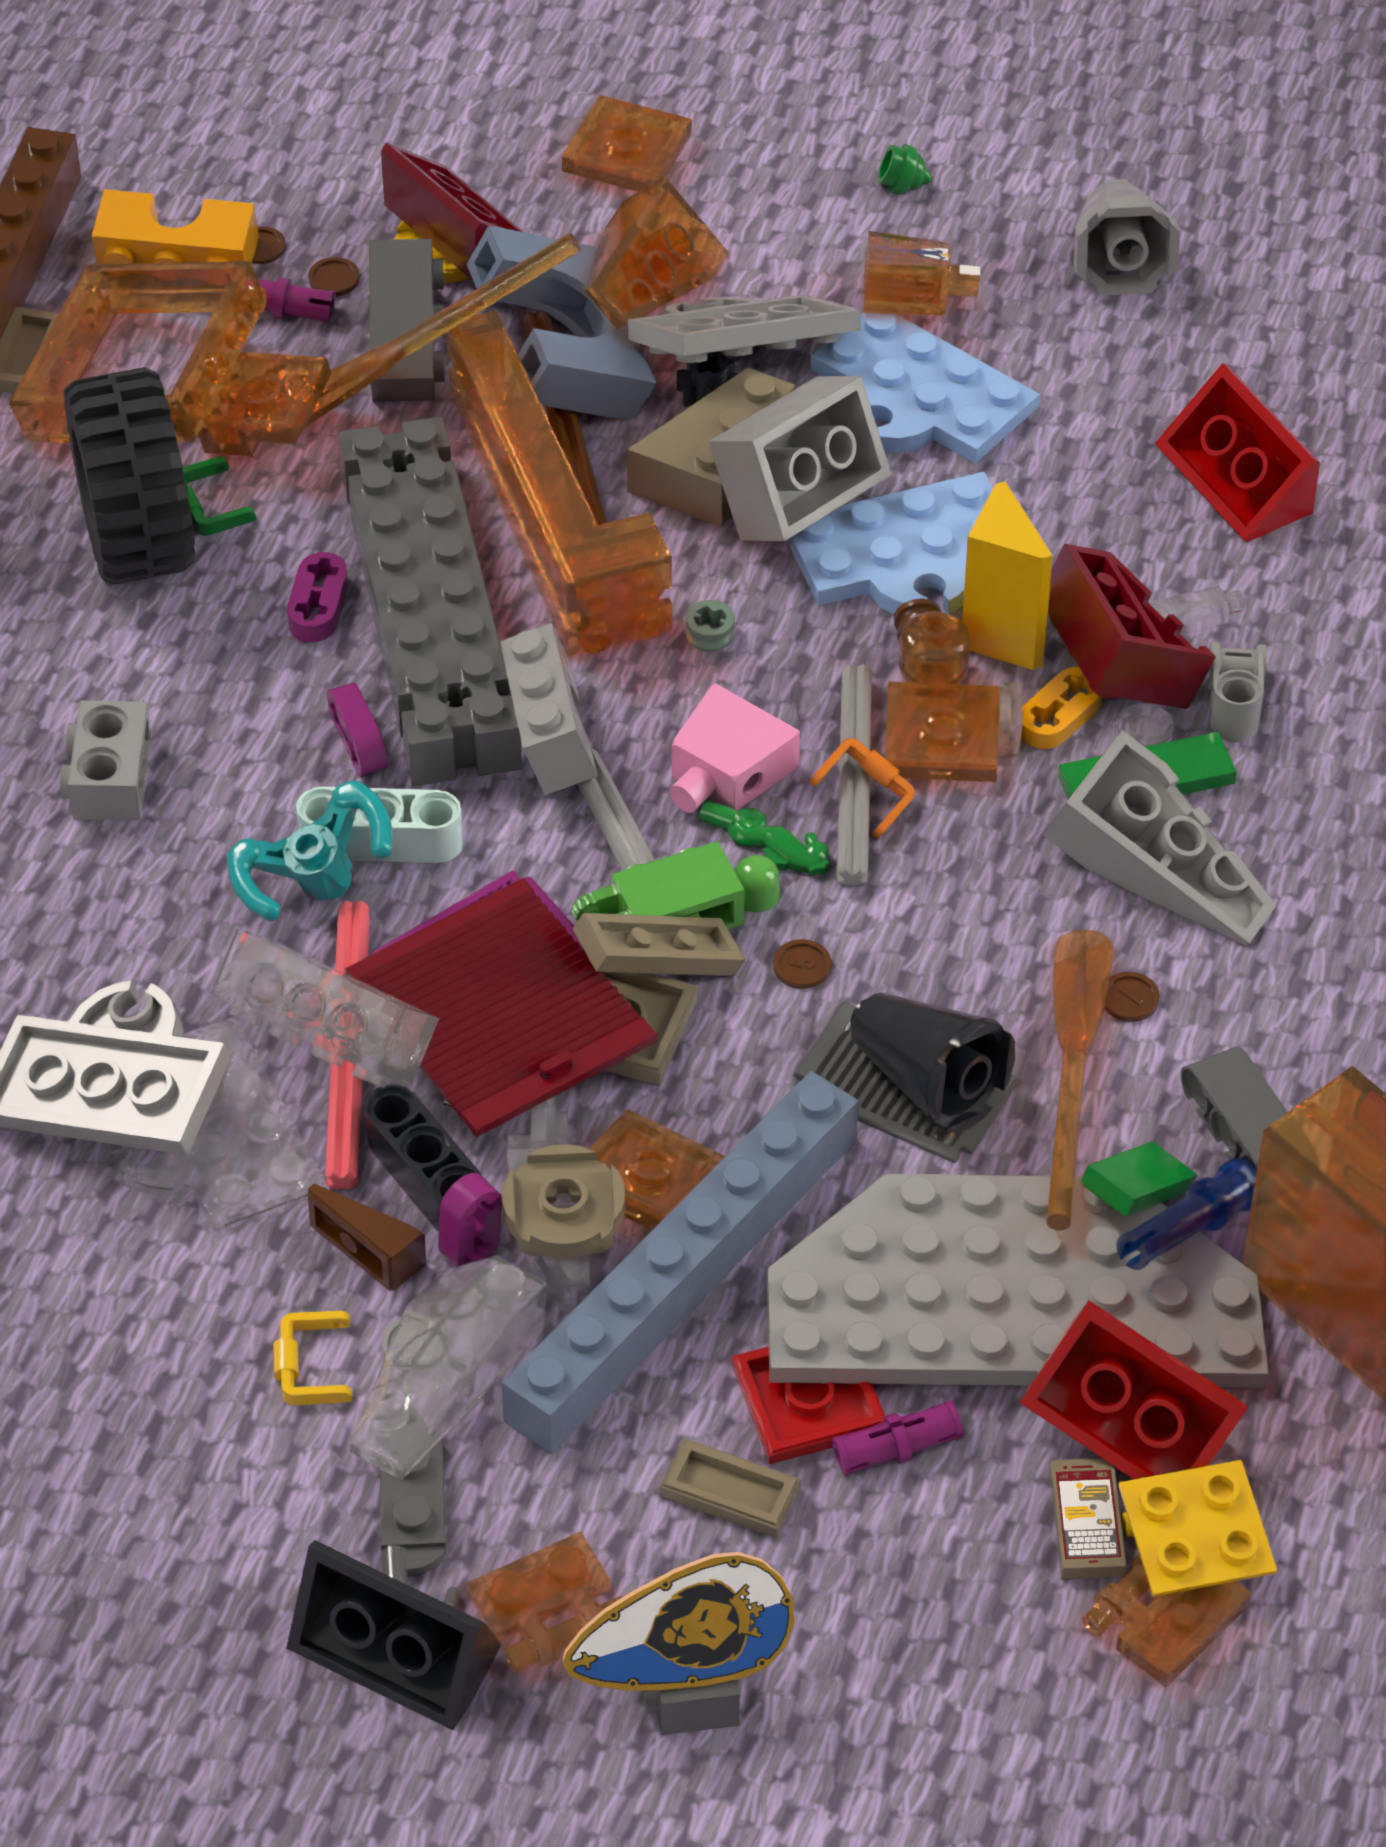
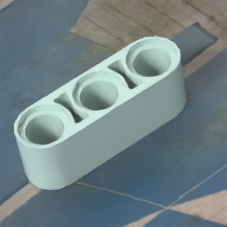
M336 787L312 788L299 797L296 804L298 829L309 826L325 814L328 803L332 798V792ZM370 788L377 794L388 811L393 828L392 853L386 858L374 856L371 851V829L367 817L361 810L356 811L345 850L351 861L447 862L455 858L461 852L463 846L460 802L454 795L440 790Z

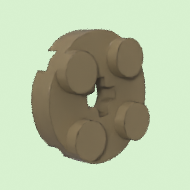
M558 1144L539 1148L527 1155V1163L519 1167L514 1175L512 1168L506 1176L502 1188L503 1218L507 1229L516 1238L517 1247L528 1256L537 1257L543 1255L553 1258H573L589 1253H603L614 1243V1234L622 1225L624 1219L625 1188L623 1179L619 1171L612 1164L610 1170L606 1164L596 1160V1152L586 1147ZM562 1193L569 1194L571 1202L577 1203L565 1209L556 1208L551 1205L557 1201V1194Z

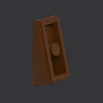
M315 1183L307 1188L310 1226L387 1290L395 1291L426 1265L425 1235L418 1229Z

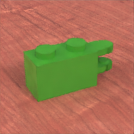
M716 841L697 848H687L677 854L646 864H636L623 871L611 874V886L580 896L579 899L575 900V903L572 904L573 908H571L576 922H578L583 913L721 918L727 929L744 924L745 889L720 843Z

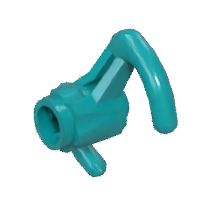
M355 780L348 781L334 789L324 815L309 826L299 828L291 836L274 843L256 841L252 838L241 839L227 854L228 876L236 895L250 911L271 922L279 918L281 914L280 905L263 894L256 886L251 877V870L254 868L295 879L304 893H312L318 900L340 897L347 891L352 882L350 869L353 864L345 850L356 811H363L368 819L371 829L372 853L377 858H386L392 853L393 828L387 809L377 794L365 784Z

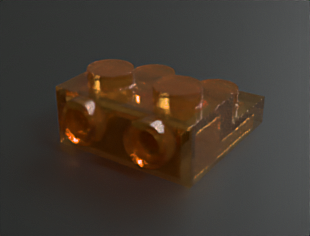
M231 351L221 371L215 375L212 388L202 407L197 409L194 416V433L200 439L204 453L253 457L260 442L296 445L332 374L327 357Z

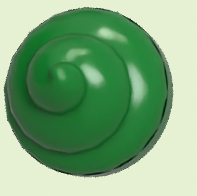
M893 144L889 146L878 171V182L889 186V192L905 194L910 189L915 190L920 188L923 183L928 184L931 182V173L925 167L924 159L918 154L916 148L908 144H904L902 147Z

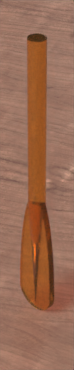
M569 232L396 339L353 358L291 393L274 410L271 418L273 429L282 436H289L305 428L371 384L400 360L580 252L581 248L577 239Z
M1086 929L1071 931L1060 937L1055 945L1054 1016L1058 1042L1063 1054L1046 1223L1051 1229L1057 1231L1066 1230L1071 1225L1086 1055L1093 1045L1102 1020L1113 961V945L1111 940L1098 931Z

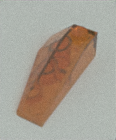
M663 176L620 204L604 228L584 292L618 330L628 324V319L640 318L710 281L729 252L670 181Z

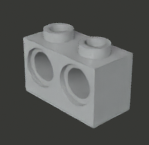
M80 701L77 723H68L66 733V749L68 757H72L71 765H62L60 774L61 798L70 799L73 819L141 821L152 738L147 702Z

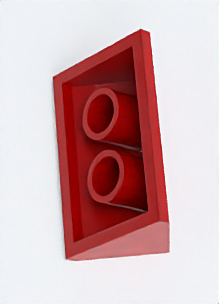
M1222 363L1155 444L1242 539L1250 542L1313 514L1320 462L1228 365Z
M1090 1300L1086 1302L1065 1330L1019 1402L1134 1480L1208 1466L1248 1408L1246 1404Z

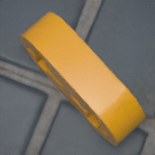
M1079 667L1066 668L1058 673L1023 706L1021 739L1029 746L1037 749L1056 748L1075 733L1101 707L1102 697L1091 690L1087 679ZM1082 688L1088 690V695L1079 692L1068 701L1069 690L1073 692H1078ZM1055 714L1054 727L1049 724H1044L1040 728L1034 725L1035 721L1044 723Z

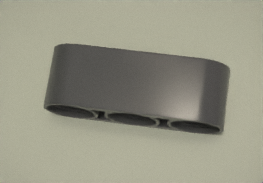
M1233 1047L1182 1067L1181 1083L1185 1096L1188 1100L1195 1099L1200 1107L1195 1109L1217 1143L1221 1141L1225 1143L1229 1151L1224 1153L1246 1186L1253 1185L1259 1193L1254 1196L1257 1202H1266L1317 1181L1319 1169L1313 1149L1251 1058L1241 1047Z

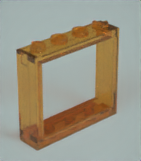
M250 261L86 265L9 402L26 439L36 442H70L64 406V390L73 380L82 378L117 314L214 312L171 394L165 395L169 404L177 442H194L205 419L208 418L223 385L227 382L239 354L246 346L248 337L260 314L265 309L267 303L265 288H261Z

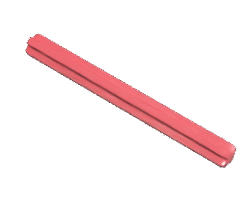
M346 900L338 907L325 1168L326 1184L331 1189L337 1190L341 1188L354 1189L359 1181L366 1000L360 993L354 995L348 988L345 968L368 957L369 906L361 900L354 903Z

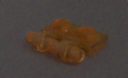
M581 1531L467 1582V1594L483 1622L499 1641L520 1633L523 1640L504 1649L506 1659L514 1672L535 1663L539 1667H544L559 1660V1652L567 1648L587 1623L603 1609L622 1598V1596H618L601 1605L596 1600H593L611 1591L610 1578ZM570 1609L575 1617L549 1629L541 1623Z
M1138 1554L1131 1562L1133 1569L1117 1584L1108 1583L1095 1595V1605L1082 1617V1622L1087 1630L1095 1636H1101L1113 1623L1124 1625L1126 1628L1118 1635L1116 1649L1166 1688L1249 1606L1251 1592L1235 1581L1161 1595L1147 1607L1138 1600L1150 1588L1140 1554Z

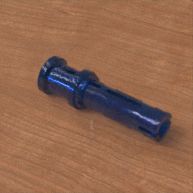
M1234 1158L1226 1161L1219 1166L1216 1175L1212 1178L1202 1177L1188 1185L1182 1200L1133 1230L1126 1231L1120 1235L1116 1242V1249L1120 1259L1123 1260L1133 1252L1139 1251L1140 1254L1129 1260L1126 1266L1134 1270H1141L1149 1265L1151 1261L1203 1229L1210 1231L1220 1230L1231 1222L1234 1213L1237 1211H1250L1262 1202L1265 1189L1261 1175L1246 1160Z

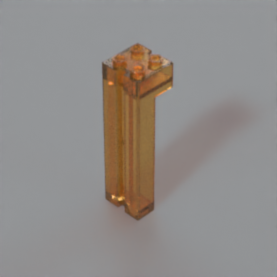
M496 310L446 322L447 355L453 368L448 369L449 397L568 656L585 652L591 654L600 653L612 645L635 639L650 640L662 632L672 630V602L669 597L659 599L665 589L672 588V556L651 513L648 512L597 525Z

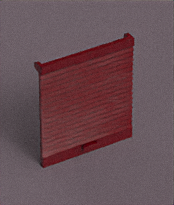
M525 878L345 968L346 982L350 991L354 995L360 993L476 1138L657 1042V1033L643 1017H639L636 1009H632L630 1002L625 1000L624 995L620 994L617 987L612 985L611 980L606 978L604 972H596L585 950L580 947L578 941H574L572 934L568 933L566 927L561 925L559 918H555L553 912L549 911L546 903H542L540 896H536L534 889Z

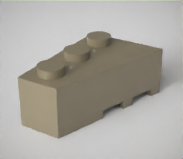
M748 367L627 449V491L722 527L732 513L708 441L795 390V384Z

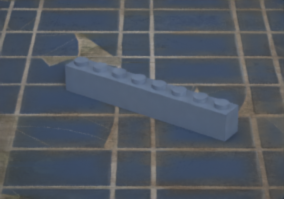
M810 1071L501 1382L504 1423L552 1455L857 1141L859 1100L813 1071Z

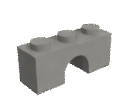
M550 623L533 630H526L516 636L500 641L522 746L544 795L598 777L590 741L576 709V706L581 705L573 669L553 624Z

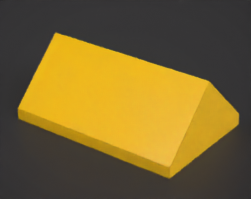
M1006 481L994 485L968 535L960 648L1035 670L1043 667L1053 555Z

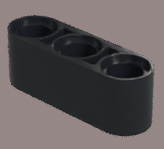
M387 1084L378 1087L368 1095L365 1101L368 1145L377 1159L436 1231L439 1232L440 1206L448 1189L465 1175L470 1173H479L481 1175V1173L415 1093L407 1087L398 1084Z

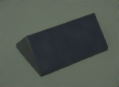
M314 1540L308 1546L286 1649L454 1730L471 1705L502 1646L501 1642L483 1621Z

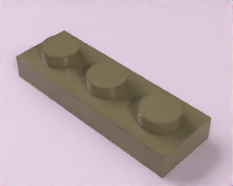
M583 913L573 928L596 972L735 976L745 962L744 956L721 918Z

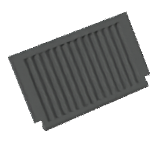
M843 1001L793 1076L802 1080L810 1071H813L858 1099V1121L953 1163L959 1160L961 1150L972 1155L1020 1082V1077L1011 1074L1010 1081L1004 1091L995 1087L991 1096L985 1102L993 1107V1109L980 1122L970 1129L952 1132L936 1125L853 1042L850 1021L856 1006Z

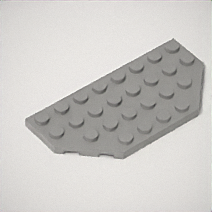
M884 1174L768 1268L770 1383L834 1382L859 1384V1382H870L872 1384L1030 1386L1065 1330L1086 1302L1090 1300L1220 1388L1265 1389L1269 1373L1258 1278L1256 1273L1162 1203L1124 1217L1085 1188L1080 1182L1083 1176Z

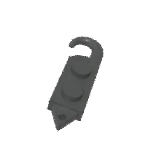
M408 1406L388 1438H380L382 1573L407 1585V1576L419 1575L435 1569L443 1562L446 1554L443 1436L434 1435L413 1406ZM450 1587L443 1602L456 1608L459 1590L456 1587Z

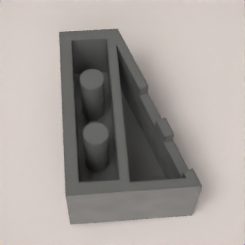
M432 239L369 240L370 383L373 402L435 400V383L445 382L444 351H435V336H444L445 333L444 305H435L436 290H444L443 258L433 259Z

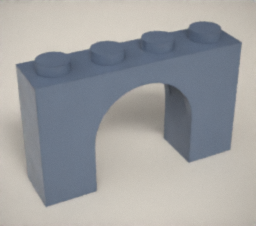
M488 225L467 263L481 299L545 311L576 335L533 328L511 366L525 402L621 420L636 418L644 403L650 399L657 382L639 343L628 340V319L595 247Z

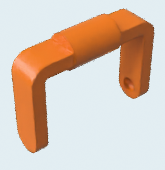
M848 738L841 743L819 768L809 783L817 787L846 753L860 764V767L883 787H888L901 798L898 804L872 833L879 840L908 807L914 798L915 790L909 782L899 775L900 770L877 751L873 750L871 752L858 740Z

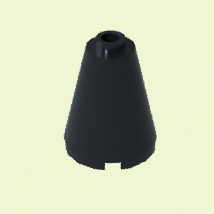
M882 992L875 993L862 1000L852 1013L850 1023L853 1042L936 1125L952 1132L967 1130L984 1119L993 1109V1107L985 1102L991 1096L995 1087L1004 1091L1010 1081L1015 1063V1040L1012 1034L1005 1031L1003 1026L996 1020Z

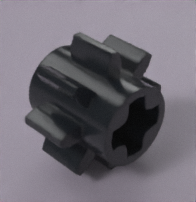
M718 351L707 353L708 359L706 361L687 363V369L677 370L676 385L677 391L683 393V406L688 407L695 404L739 373H735V359H727L725 355Z

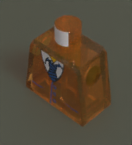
M868 231L863 275L864 313L941 316L946 313L948 295L977 298L980 267L951 264L950 244L942 241Z

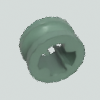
M705 600L692 605L686 614V637L688 642L694 648L711 652L722 650L729 646L734 639L735 615L732 609L727 604L717 600ZM705 622H708L712 627H717V626H719V628H717V629H712L709 625H702V626H701V624H702V623H705Z

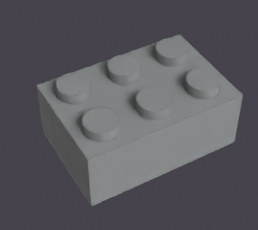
M861 376L815 377L708 441L740 540L786 541L892 475Z

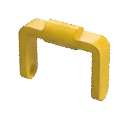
M345 1311L288 1313L283 1316L280 1322L281 1339L276 1340L273 1344L274 1378L277 1381L281 1380L282 1398L287 1404L311 1405L352 1402V1389L346 1385L295 1387L294 1380L299 1377L298 1342L294 1340L293 1331L349 1328V1313Z

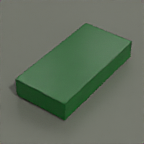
M1151 1141L1089 1164L1080 1182L1085 1188L1125 1217L1187 1193L1192 1188L1198 1174Z

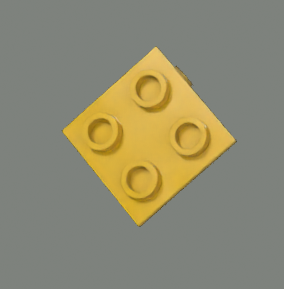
M1242 1460L1119 1482L1118 1486L1126 1512L1121 1514L1123 1532L1126 1538H1135L1152 1597L1277 1574L1278 1570Z

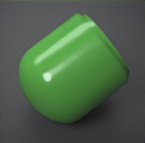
M752 855L742 859L736 865L734 871L745 889L744 909L751 912H765L772 909L780 900V880L776 864L771 859L762 855Z

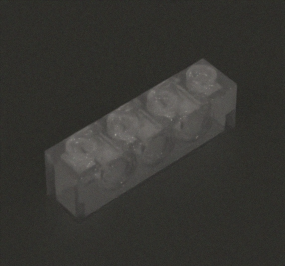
M238 928L235 930L210 994L231 1003L228 1014L257 1026H261L263 1020L272 1023L269 1034L297 1046H302L304 1040L313 1043L310 1051L311 1055L343 1067L345 1060L355 1064L352 1072L354 1076L381 1087L386 1086L389 1078L413 1084L439 1018L284 944Z

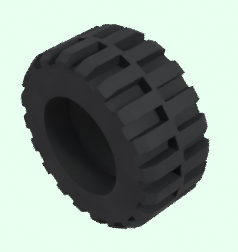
M142 367L73 380L64 390L67 428L87 530L102 580L112 584H121L185 571L195 562L193 523L175 428L172 423L169 404L165 397L164 387L158 373Z

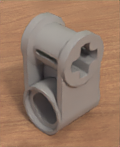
M1211 641L1209 650L1216 656L1207 673V691H1210L1209 723L1211 730L1219 732L1221 739L1226 741H1246L1257 733L1260 724L1266 676L1267 646L1258 644L1255 650L1221 648L1219 642Z

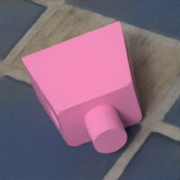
M714 683L674 738L672 744V777L677 779V781L669 789L672 801L678 808L688 813H693L707 798L739 810L799 766L800 731Z

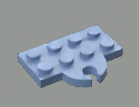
M876 302L861 314V330L840 333V341L826 343L811 355V370L821 376L862 377L874 419L888 423L885 426L877 427L884 452L902 453L916 450L935 440L976 464L1039 407V393Z
M980 472L845 504L792 536L787 542L818 606L870 594L881 608L894 615L897 608L905 602L920 598L927 599V597L919 594L917 591L933 588L943 593L942 609L947 615H950L963 605L968 535L993 487L985 472Z

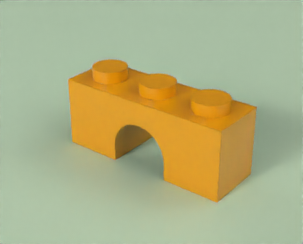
M108 189L103 191L92 232L97 267H107L109 270L117 273H126L130 270L157 272L169 278H175L180 275L200 276L220 283L230 281L233 273L249 277L252 258L254 257L259 238L254 203L204 199L201 212L192 223L183 227L170 228L159 224L154 194Z

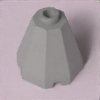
M1126 179L1103 181L1089 194L1075 226L1074 266L1076 274L1085 282L1088 279L1094 284L1095 290L1101 295L1152 293L1158 287L1157 281L1167 274L1169 278L1178 270L1180 247L1178 222L1149 196ZM1139 270L1140 272L1135 274L1120 275L1105 274L1106 271Z

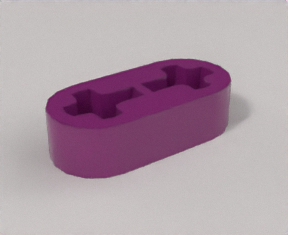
M329 552L311 554L303 559L298 567L287 605L288 627L291 634L298 640L319 642L330 637L337 628L348 589L347 565L338 555ZM322 574H329L325 578L323 588L316 587L315 580H319ZM312 606L320 607V614H317L314 620H305L309 618Z
M353 682L328 689L327 702L331 718L358 776L361 777L387 769V754L382 736L358 685Z
M470 1173L456 1181L444 1195L440 1206L439 1252L461 1273H469L491 1258L500 1241L502 1195L479 1173Z

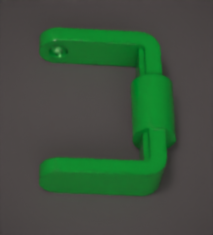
M216 457L182 467L187 486L192 523L197 533L208 536L256 521V514L251 507H243L205 518L203 507L192 487L187 484L228 471L230 466L226 458Z

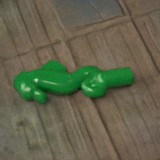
M709 799L702 805L699 814L701 821L727 830L731 839L740 845L764 847L763 856L771 859L776 864L778 870L792 869L806 872L810 877L817 874H826V870H829L828 861L830 857L828 846L825 843L819 842L814 832L805 835L804 846L790 831L781 826L765 827L766 817L757 809L743 808L735 810Z

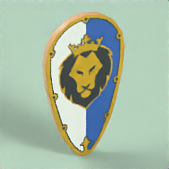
M740 1552L712 1554L667 1572L603 1609L578 1632L565 1649L563 1654L564 1668L574 1679L597 1687L624 1691L701 1687L746 1678L768 1667L787 1646L795 1624L793 1597L781 1574L763 1559Z

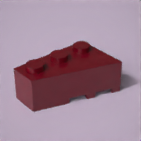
M1064 543L1051 569L1048 615L1051 623L1056 627L1068 647L1070 655L1075 659L1087 679L1091 690L1095 694L1109 700L1124 698L1183 709L1189 708L1216 656L1206 646H1200L1199 649L1194 648L1179 633L1184 624L1174 614H1168L1166 619H1164L1148 603L1152 592L1111 552Z

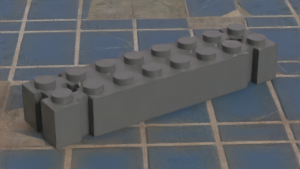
M443 416L401 422V432L382 434L380 426L338 431L342 481L347 503L350 504L352 525L400 736L404 740V754L412 787L456 780V769L476 766L478 776L522 770L521 737L512 695H509L507 672L455 463L451 461L450 443Z

